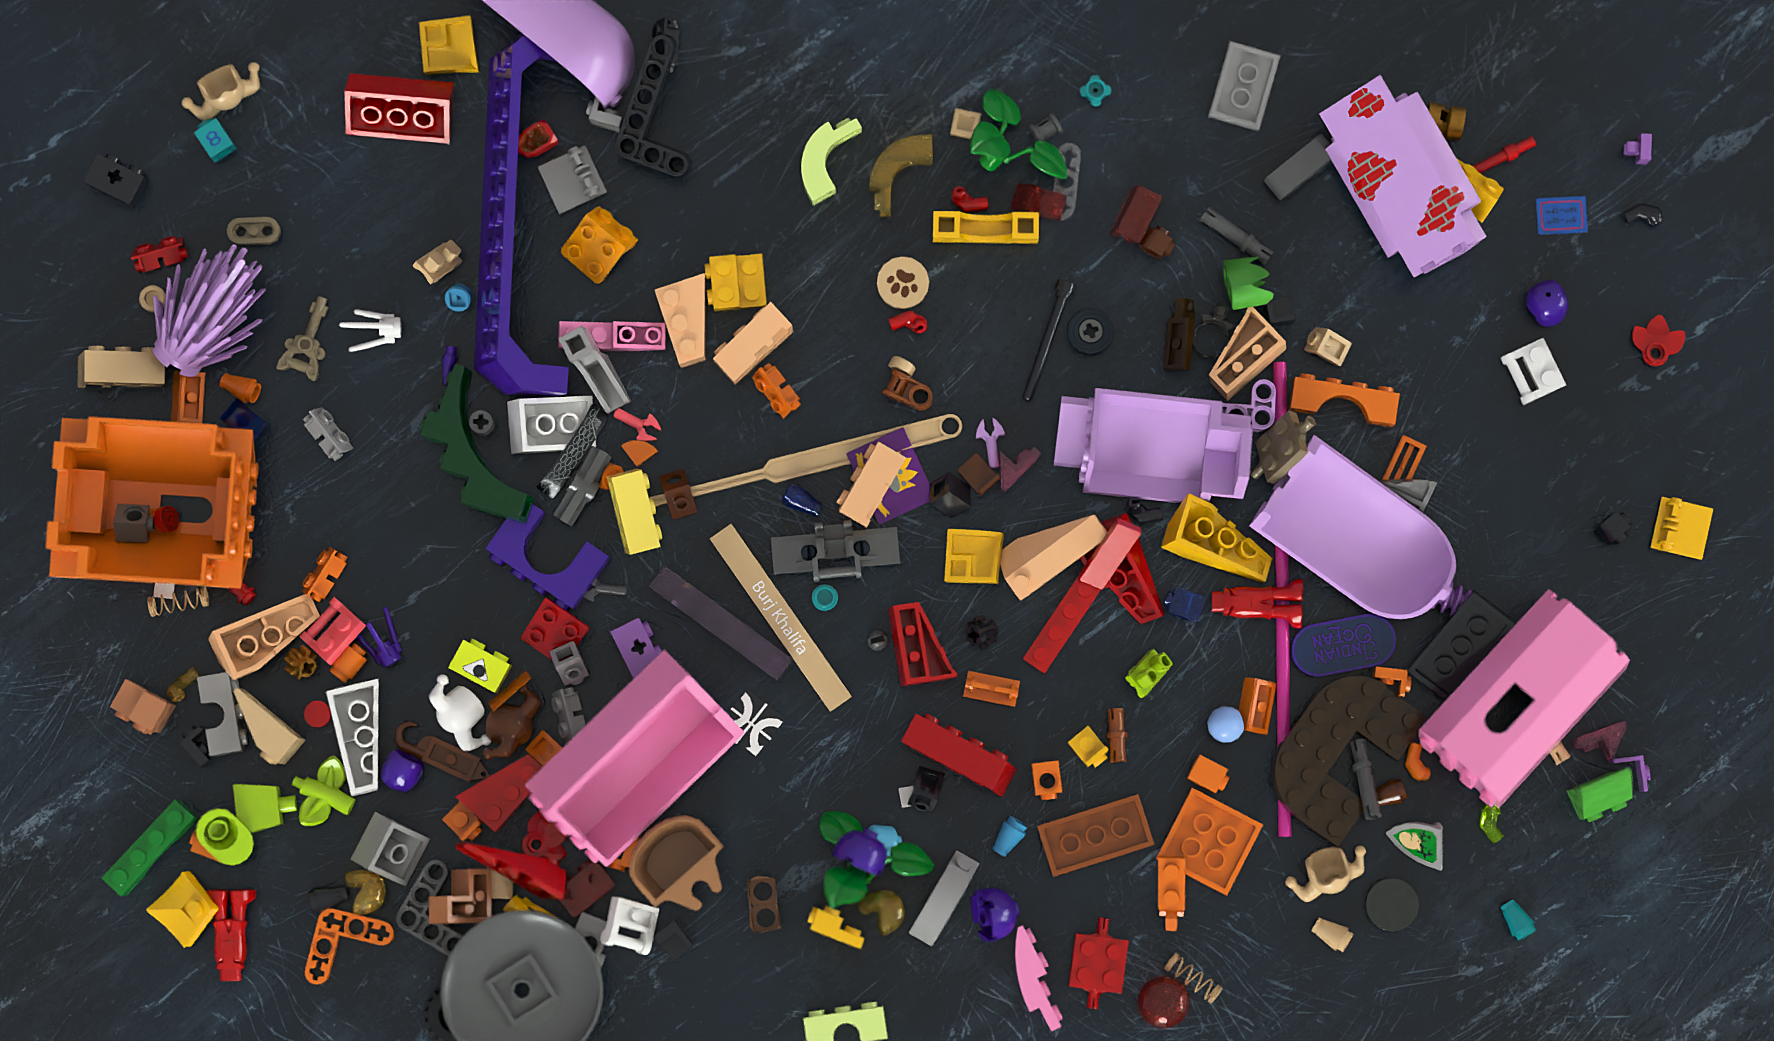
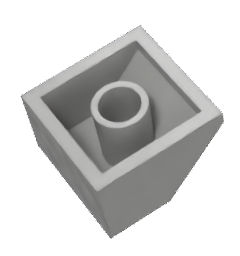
M375 812L351 860L370 871L406 886L430 839L395 820Z

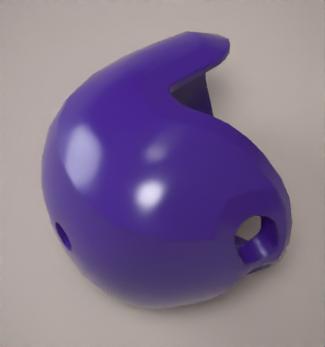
M1554 280L1542 281L1535 284L1527 292V308L1541 326H1555L1565 318L1568 311V300L1564 289L1558 282Z
M394 750L386 757L382 765L381 779L393 790L400 792L409 791L421 778L423 763L418 758L401 750Z

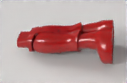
M1294 579L1288 586L1272 587L1271 585L1262 588L1238 586L1229 590L1224 588V591H1212V612H1224V616L1229 615L1236 618H1266L1269 620L1271 618H1280L1289 621L1293 628L1302 629V604L1274 605V600L1303 602V579Z
M229 889L206 890L209 898L219 908L214 914L215 921L212 923L215 928L214 955L218 964L216 969H220V981H241V969L245 968L243 964L247 953L245 935L247 921L245 920L247 904L256 897V889H234L230 891L232 918H227Z

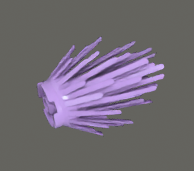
M232 245L229 251L224 252V254L222 251H219L211 265L210 259L206 260L205 264L203 262L207 253L206 248H204L191 278H187L173 321L181 271L179 264L176 266L173 288L171 287V279L167 277L164 318L163 304L161 301L158 302V297L154 295L157 340L153 344L155 347L152 351L163 365L168 367L171 364L181 369L180 375L194 377L202 367L229 359L232 356L231 354L248 347L241 345L218 354L253 334L249 330L262 322V319H257L234 335L225 337L247 319V316L243 314L266 290V288L260 289L254 296L255 289H252L245 295L253 284L251 282L262 269V265L253 269L257 261H253L249 267L245 265L243 258L247 253L246 248L240 250L230 267L228 263L237 248L236 245Z

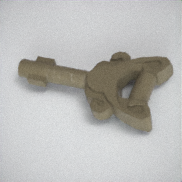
M318 296L316 303L312 302L309 311L312 315L305 335H297L295 339L289 338L285 341V347L288 350L278 361L276 366L278 370L285 371L293 368L305 372L308 378L314 382L318 379V360L325 358L326 353L324 349L320 348V343L314 337L321 317H325L329 307L326 306L328 299ZM304 353L310 358V362L308 363L293 357L295 354Z

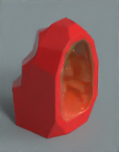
M545 119L531 125L518 137L519 155L527 158L536 157L559 144L558 139Z

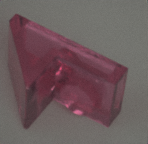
M1035 447L1030 451L1025 448L1015 459L1018 462L1017 465L1000 451V491L1003 494L1041 457V453Z
M1626 720L1571 739L1574 748H1583L1584 752L1599 747L1598 742L1600 741L1607 760H1612L1627 728Z

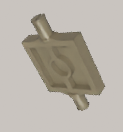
M1288 410L1255 442L1260 460L1250 470V475L1258 479L1264 473L1267 482L1276 484L1309 453L1306 446V433L1316 425L1315 420L1311 416H1307L1300 424L1297 413Z

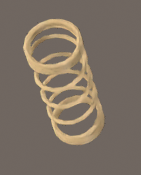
M201 586L200 595L199 589L196 588L195 607H193V605L191 604L187 591L184 590V609H181V607L179 606L175 593L173 592V607L171 612L167 608L163 595L161 594L160 614L157 613L154 597L150 596L147 598L149 613L152 617L156 616V614L160 616L163 610V604L166 610L169 613H172L174 611L175 601L178 608L181 611H184L186 608L187 599L193 609H196V607L198 606V595L200 597L202 606L207 607L209 606V596L207 589L205 586Z
M1174 953L1164 969L1168 972L1178 960L1182 959L1175 974V978H1177L1188 967L1192 966L1185 985L1201 973L1194 992H1197L1207 982L1211 981L1204 999L1209 998L1208 1002L1212 1003L1223 987L1217 985L1208 995L1213 979H1208L1198 988L1203 972H1198L1188 981L1193 970V964L1188 965L1178 974L1183 963V957H1179V954Z

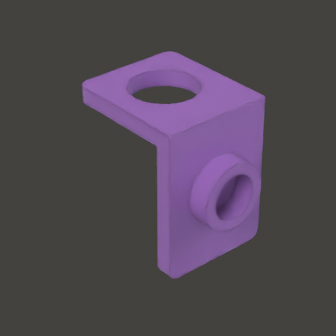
M1643 755L1609 760V764L1635 761L1639 791H1648L1647 780H1650V770L1648 764L1644 765Z

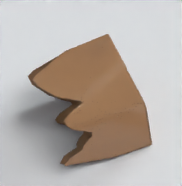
M754 877L748 880L747 888L751 910L750 925L753 932L761 933L780 929L775 878ZM766 882L772 887V895L768 900L760 901L755 897L754 887L758 883ZM761 909H770L775 914V921L770 927H762L758 924L756 916Z

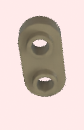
M270 217L236 218L227 227L229 239L237 245L272 244L279 239L281 234L279 224ZM267 227L272 228V233L269 236H265L263 233ZM245 228L246 234L239 237L237 235L238 230Z

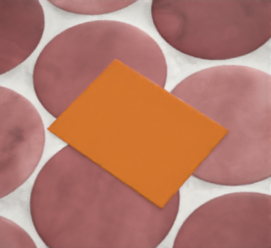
M526 670L488 703L492 711H495L531 679Z

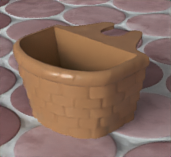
M687 815L668 818L648 830L639 840L638 845L635 846L629 863L630 877L654 907L663 901L670 900L690 909L699 910L702 904L692 895V885L696 881L703 880L709 884L713 892L721 890L722 886L715 864V857L724 846L699 819Z

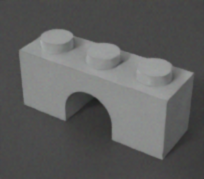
M227 672L197 677L201 704L218 703L224 710L223 722L216 728L206 729L209 755L215 757L245 751L244 745H248V736L246 729H242L240 719L244 718V715L233 692L237 687L239 688L238 679L233 680Z

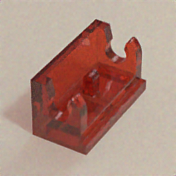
M1141 185L1132 187L1110 234L1116 237L1121 236L1127 239L1128 243L1140 244L1162 196Z

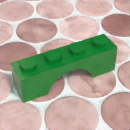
M175 799L105 873L102 879L120 896H127L145 877L153 863L174 842L180 839L196 823L199 817L181 800Z

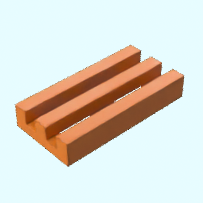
M1402 435L1382 480H1389L1405 442L1409 446L1393 480L1400 479L1414 447H1417L1419 450L1405 478L1412 479L1427 446Z

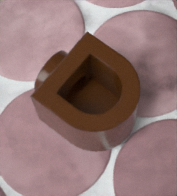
M1157 226L1156 228H1149L1139 247L1147 254L1161 261L1164 255L1167 257L1171 255L1176 243L1172 241L1173 238L1170 237V233L1166 229Z

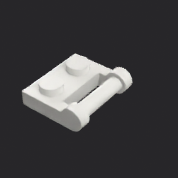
M1544 338L1501 357L1503 364L1507 365L1522 396L1520 400L1523 405L1566 385ZM1522 357L1537 388L1536 391L1531 392L1516 359Z
M612 897L606 929L602 931L600 937L601 942L609 946L616 944L631 948L639 954L647 955L652 947L659 908L620 897ZM619 926L641 932L640 938L635 939L618 934Z

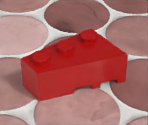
M919 602L895 605L888 608L901 687L958 677L948 661L943 647H941L934 634L935 631Z
M528 754L457 795L456 798L494 832H499L532 794L525 784L543 766Z

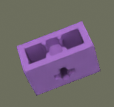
M640 618L611 631L633 679L662 652L659 644L653 646L650 637L654 634L648 622L642 623ZM637 641L641 644L646 643V647L643 648L644 654L642 655L638 652L633 653V649L636 648L635 642Z

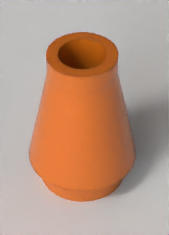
M228 373L222 376L219 384L221 388L227 390L244 403H254L261 391V384L257 383L256 379L230 375Z

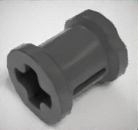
M1052 112L1048 113V117L1037 124L1029 125V129L1036 141H1044L1056 133L1061 134L1063 132L1060 123Z
M478 410L470 416L469 426L477 435L488 436L495 428V421L488 412ZM481 417H484L489 423L480 430L476 422H480Z

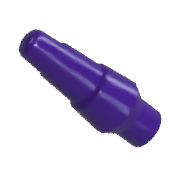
M446 346L442 364L443 385H447L448 373L450 370H453L457 361V347Z

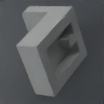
M596 96L594 101L590 100L586 115H589L590 124L620 132L623 119L619 116V113L611 109L600 111L601 103Z

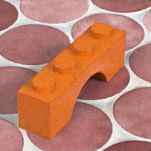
M1300 374V377L1293 379L1288 408L1290 411L1314 415L1326 401L1343 398L1352 401L1361 409L1367 424L1393 427L1395 425L1400 393H1394V388L1378 386V390L1367 388L1368 384L1352 382V386L1341 384L1342 380L1335 378H1326V381L1315 380L1316 376L1310 374Z

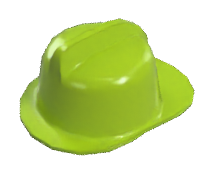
M225 809L210 810L197 823V839L221 863L227 865L240 864L251 854L253 849L252 835L229 811Z

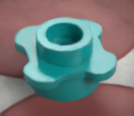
M1097 75L1091 76L1087 85L1080 88L1081 96L1087 97L1091 101L1092 106H1099L1101 100L1111 93V87L1105 85ZM1096 88V89L1098 90V92H1097V93H1094V92H1093V89Z

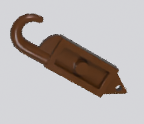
M406 721L396 728L394 742L401 751L467 782L490 777V774L481 763V758L434 736L424 737L417 746L405 741L402 736L403 731L408 727L416 728L418 726L416 722ZM482 772H486L485 777L482 776Z

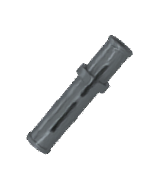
M1211 207L1206 210L1200 219L1201 222H1204L1240 247L1239 251L1242 253L1247 252L1252 257L1258 256L1257 260L1263 265L1267 263V260L1270 259L1274 252L1257 241L1255 235L1252 233L1250 235Z
M1356 739L1350 742L1354 759L1352 767L1353 771L1357 774L1364 817L1366 820L1376 819L1375 815H1377V818L1382 816L1372 772L1374 764L1373 761H1370L1367 740Z

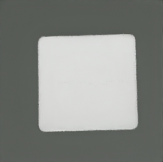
M155 583L153 596L161 598L162 594L163 598L173 599L172 593L174 592L175 584Z
M913 786L899 788L902 808L910 807L907 803Z

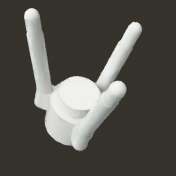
M356 309L354 313L357 315L381 320H379V323L341 322L339 324L340 327L379 328V335L385 336L381 339L349 347V352L385 343H395V338H401V317H394V314H381Z

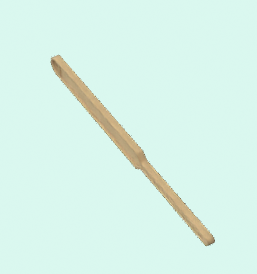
M947 414L770 459L762 469L691 486L690 489L693 497L762 479L779 483L849 465L851 463L846 453L904 427L912 445L905 448L909 449L957 437L961 433L962 422L958 416ZM953 418L958 422L959 429L956 433L949 435L943 431L942 423L945 419ZM665 494L648 497L653 500L655 507L667 504Z

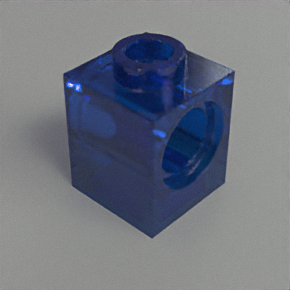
M1176 587L1174 592L1169 591L1164 603V606L1168 607L1166 614L1198 623L1206 596Z

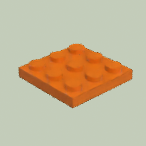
M1191 788L1155 859L1158 860L1159 856H1186L1187 876L1227 896L1263 824Z

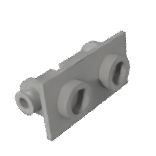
M322 407L310 410V414L303 419L305 422L304 426L315 440L319 439L322 435L325 437L319 445L329 459L333 458L334 461H337L343 456L342 453L353 449L349 443L348 436L339 430L333 422L332 415Z
M574 687L564 690L560 689L552 693V708L558 714L560 722L558 724V731L565 744H568L586 726L583 715L575 717L573 715V712L582 710L578 692L574 691Z

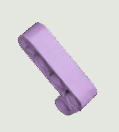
M1265 379L1257 381L1251 388L1249 405L1222 403V413L1229 414L1231 411H1238L1241 415L1251 416L1250 429H1253L1252 432L1266 431L1273 424L1275 418L1276 389L1274 384ZM1259 386L1266 387L1270 393L1269 398H1259L1256 394V388ZM1258 412L1265 413L1268 417V424L1259 425L1255 421V414Z

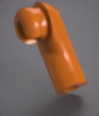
M1410 743L1405 767L1415 780L1427 781L1431 776V771L1420 760L1422 746Z

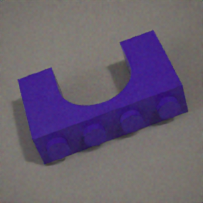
M532 505L526 524L506 519L485 548L491 553L489 558L500 566L504 562L511 566L512 570L510 573L523 581L525 577L534 582L532 588L545 596L548 592L556 597L553 602L564 610H567L568 607L575 610L611 558L589 542H586L573 562L565 570L556 574L540 573L530 565L526 551L531 535L541 523L546 513Z

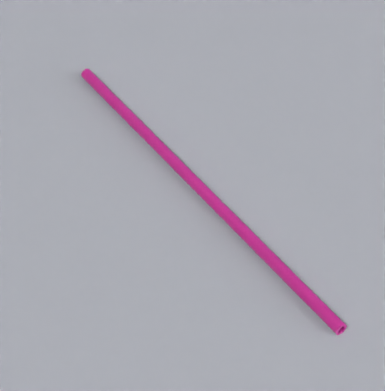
M1286 362L1273 363V384L1276 389L1274 424L1287 412ZM1275 545L1276 587H1284L1289 585V554ZM1276 600V605H1289V601ZM1276 618L1277 747L1290 732L1289 621ZM1278 800V837H1292L1291 814Z

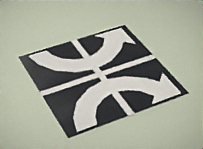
M748 689L745 690L727 713L745 732L735 743L753 758L759 755L786 721L783 716Z

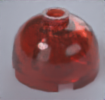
M1166 975L1154 976L1147 980L1139 990L1137 998L1138 1011L1143 1020L1151 1026L1161 1029L1173 1028L1180 1024L1188 1015L1190 996L1185 985L1176 978Z

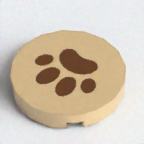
M893 258L884 264L878 273L877 288L884 302L893 308L905 310L921 303L928 293L929 278L927 271L921 263L913 258Z

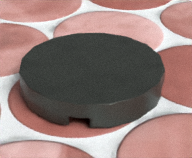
M1389 878L1381 880L1371 887L1366 896L1365 908L1369 919L1374 925L1383 930L1397 931L1406 928L1413 922L1417 916L1419 903L1417 894L1412 886L1403 880Z

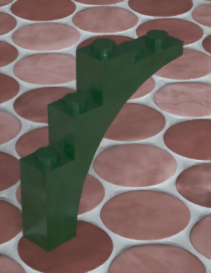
M455 363L453 370H450L447 376L445 394L439 399V411L437 413L428 410L427 416L422 419L420 424V435L428 441L448 446L447 450L442 452L440 469L448 474L468 480L461 489V503L469 508L526 524L534 499L501 482L486 467L478 454L469 431L467 418V393L472 372L465 366Z

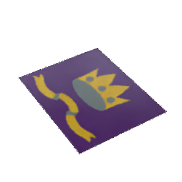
M904 427L846 453L854 471L857 466L860 468L864 466L867 460L863 457L870 444L876 445L878 441L906 457L893 482L884 494L879 507L874 512L879 525L930 502V484L913 448L905 449L912 445Z

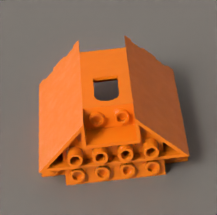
M88 417V419L62 418L60 442L54 441L52 468L57 470L58 473L54 522L48 521L46 548L51 550L49 577L241 588L248 558L252 557L253 540L249 538V531L253 532L255 519L254 516H251V505L256 504L257 492L253 487L257 488L259 471L258 463H255L253 430L221 428L214 424ZM162 495L202 497L209 500L212 505V515L206 522H179L178 528L169 533H162L155 526L154 532L149 534L148 542L116 541L113 521L117 504L149 505L151 516H154L155 511L161 507Z

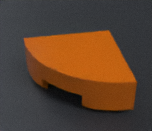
M639 440L629 441L621 445L636 467L658 452L651 444Z

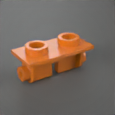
M768 363L763 368L760 367L752 378L757 389L766 395L770 400L773 410L779 413L783 419L786 418L791 410L794 411L801 406L800 398L790 385L783 389L779 387L786 380L775 365L771 366Z
M330 546L327 551L323 550L316 561L317 567L313 573L310 572L305 577L302 586H304L302 592L308 596L313 592L311 598L318 602L322 598H326L334 585L333 582L326 579L327 576L330 574L337 579L347 564L345 561L348 557L339 552L334 556L337 551Z
M968 671L963 697L1015 707L1020 681Z

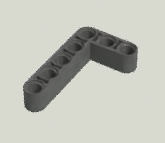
M432 860L423 868L398 911L396 920L399 927L450 956L452 952L449 948L450 940L454 937L461 939L464 935L445 923L435 924L439 928V936L436 939H430L426 934V929L430 925L428 914L429 900L422 903L417 899V892L422 887L429 890L430 897H438L449 878L450 868L448 864L441 860ZM436 864L440 865L444 872L443 876L438 880L432 878L430 874L432 866ZM409 910L413 911L416 915V922L412 926L406 925L403 921L404 914Z

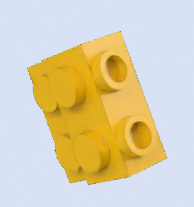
M762 254L709 257L710 263L705 264L706 279H711L712 289H707L708 305H714L715 312L767 306Z
M825 906L824 910L813 907L808 922L812 924L811 930L861 948L864 938L860 936V930L850 926H846L845 930L840 929L844 919L839 917L841 911Z

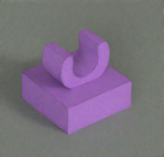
M1641 133L1636 138V142L1627 141V144H1624V155H1636V164H1647L1651 160L1652 134Z

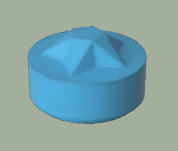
M463 284L452 285L445 294L447 306L457 312L466 310L473 299L471 290Z

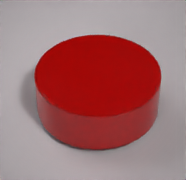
M313 701L304 710L306 722L313 727L327 725L332 716L330 707L322 701Z

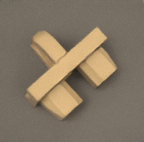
M452 240L447 243L444 242L415 261L413 267L420 270L427 278V281L432 284L461 264L462 260L458 257L461 249Z

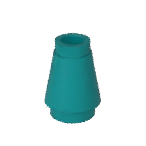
M1514 899L1501 907L1512 937L1516 936L1517 940L1520 941L1536 931L1533 925L1535 922Z

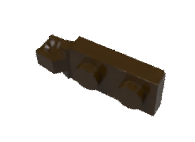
M1176 298L1175 313L1172 314V318H1168L1163 367L1166 371H1190L1195 324L1193 300Z

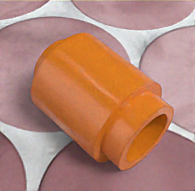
M353 643L352 646L348 645L332 664L329 671L346 683L349 678L353 679L367 661L364 657L366 651L356 643Z

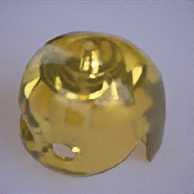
M351 870L345 873V883L347 886L361 888L354 902L353 914L372 913L382 906L386 896L384 881L378 874L369 870Z
M890 890L872 892L858 903L859 911L863 915L874 911L878 912V929L882 936H887L889 933L894 932L905 918V907L902 900Z

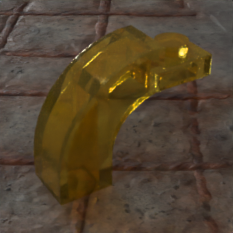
M932 134L912 135L902 138L887 147L876 160L871 172L869 187L870 191H880V194H875V210H880V217H891V184L896 174L908 166L932 165Z

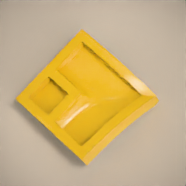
M471 15L419 22L425 75L480 72L473 18Z
M948 529L944 581L947 583L998 584L1004 534L981 530Z
M183 871L172 886L147 908V912L161 922L178 939L183 947H191L219 908L209 898L207 892L191 871Z

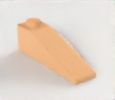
M1093 514L1017 538L1002 549L1000 566L1004 578L1017 597L1022 600L1100 544L1108 532L1096 515Z
M304 594L214 630L208 640L219 664L233 680L258 671L316 621L320 615L311 595Z

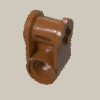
M892 370V377L886 389H883L881 393L915 410L925 411L929 409L933 403L930 388L898 370ZM917 392L927 393L928 400L925 403L918 404L914 401L913 398Z

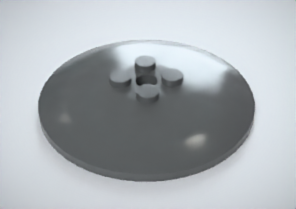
M508 911L481 921L471 928L456 944L443 972L441 983L442 1008L447 1024L457 1041H586L594 1029L602 1006V975L591 947L572 926L557 917L538 911ZM519 982H525L530 987L529 993L524 997H519L514 992V987Z

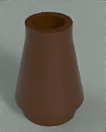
M1392 778L1376 788L1379 806L1403 803L1402 800L1408 798L1401 778L1397 780Z

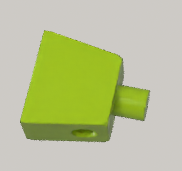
M233 785L236 818L248 829L250 834L284 824L283 813L297 811L296 796L281 797L280 787Z

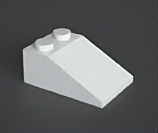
M592 396L526 398L508 401L511 454L563 451L593 404ZM596 439L592 444L594 447H596Z

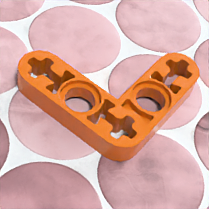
M329 908L321 912L305 968L306 979L312 984H322L328 980L340 935L377 945H386L393 941L395 937L394 927L386 921ZM331 913H334V918L342 921L344 920V915L348 916L344 924V932L340 931L342 925L332 924L331 928H329L328 922L324 921L325 916H330ZM354 919H359L364 924V930L361 934L355 935L350 931L349 926ZM369 921L374 923L371 927L374 929H381L383 925L386 926V931L390 932L389 937H384L383 941H381L378 934L370 933V938H366L365 936L369 931ZM323 938L328 939L332 945L330 952L327 954H322L317 949L318 942ZM314 955L319 958H329L328 964L322 962L321 970L325 973L324 976H319L318 980L314 979L315 975L311 973V969L317 968L319 960H313Z

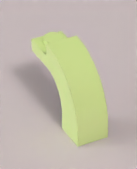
M847 118L836 125L837 129L834 131L830 123L827 122L817 129L807 142L802 156L801 173L805 191L813 205L836 193V188L825 168L826 159L834 147L862 132V127L857 118L852 121Z

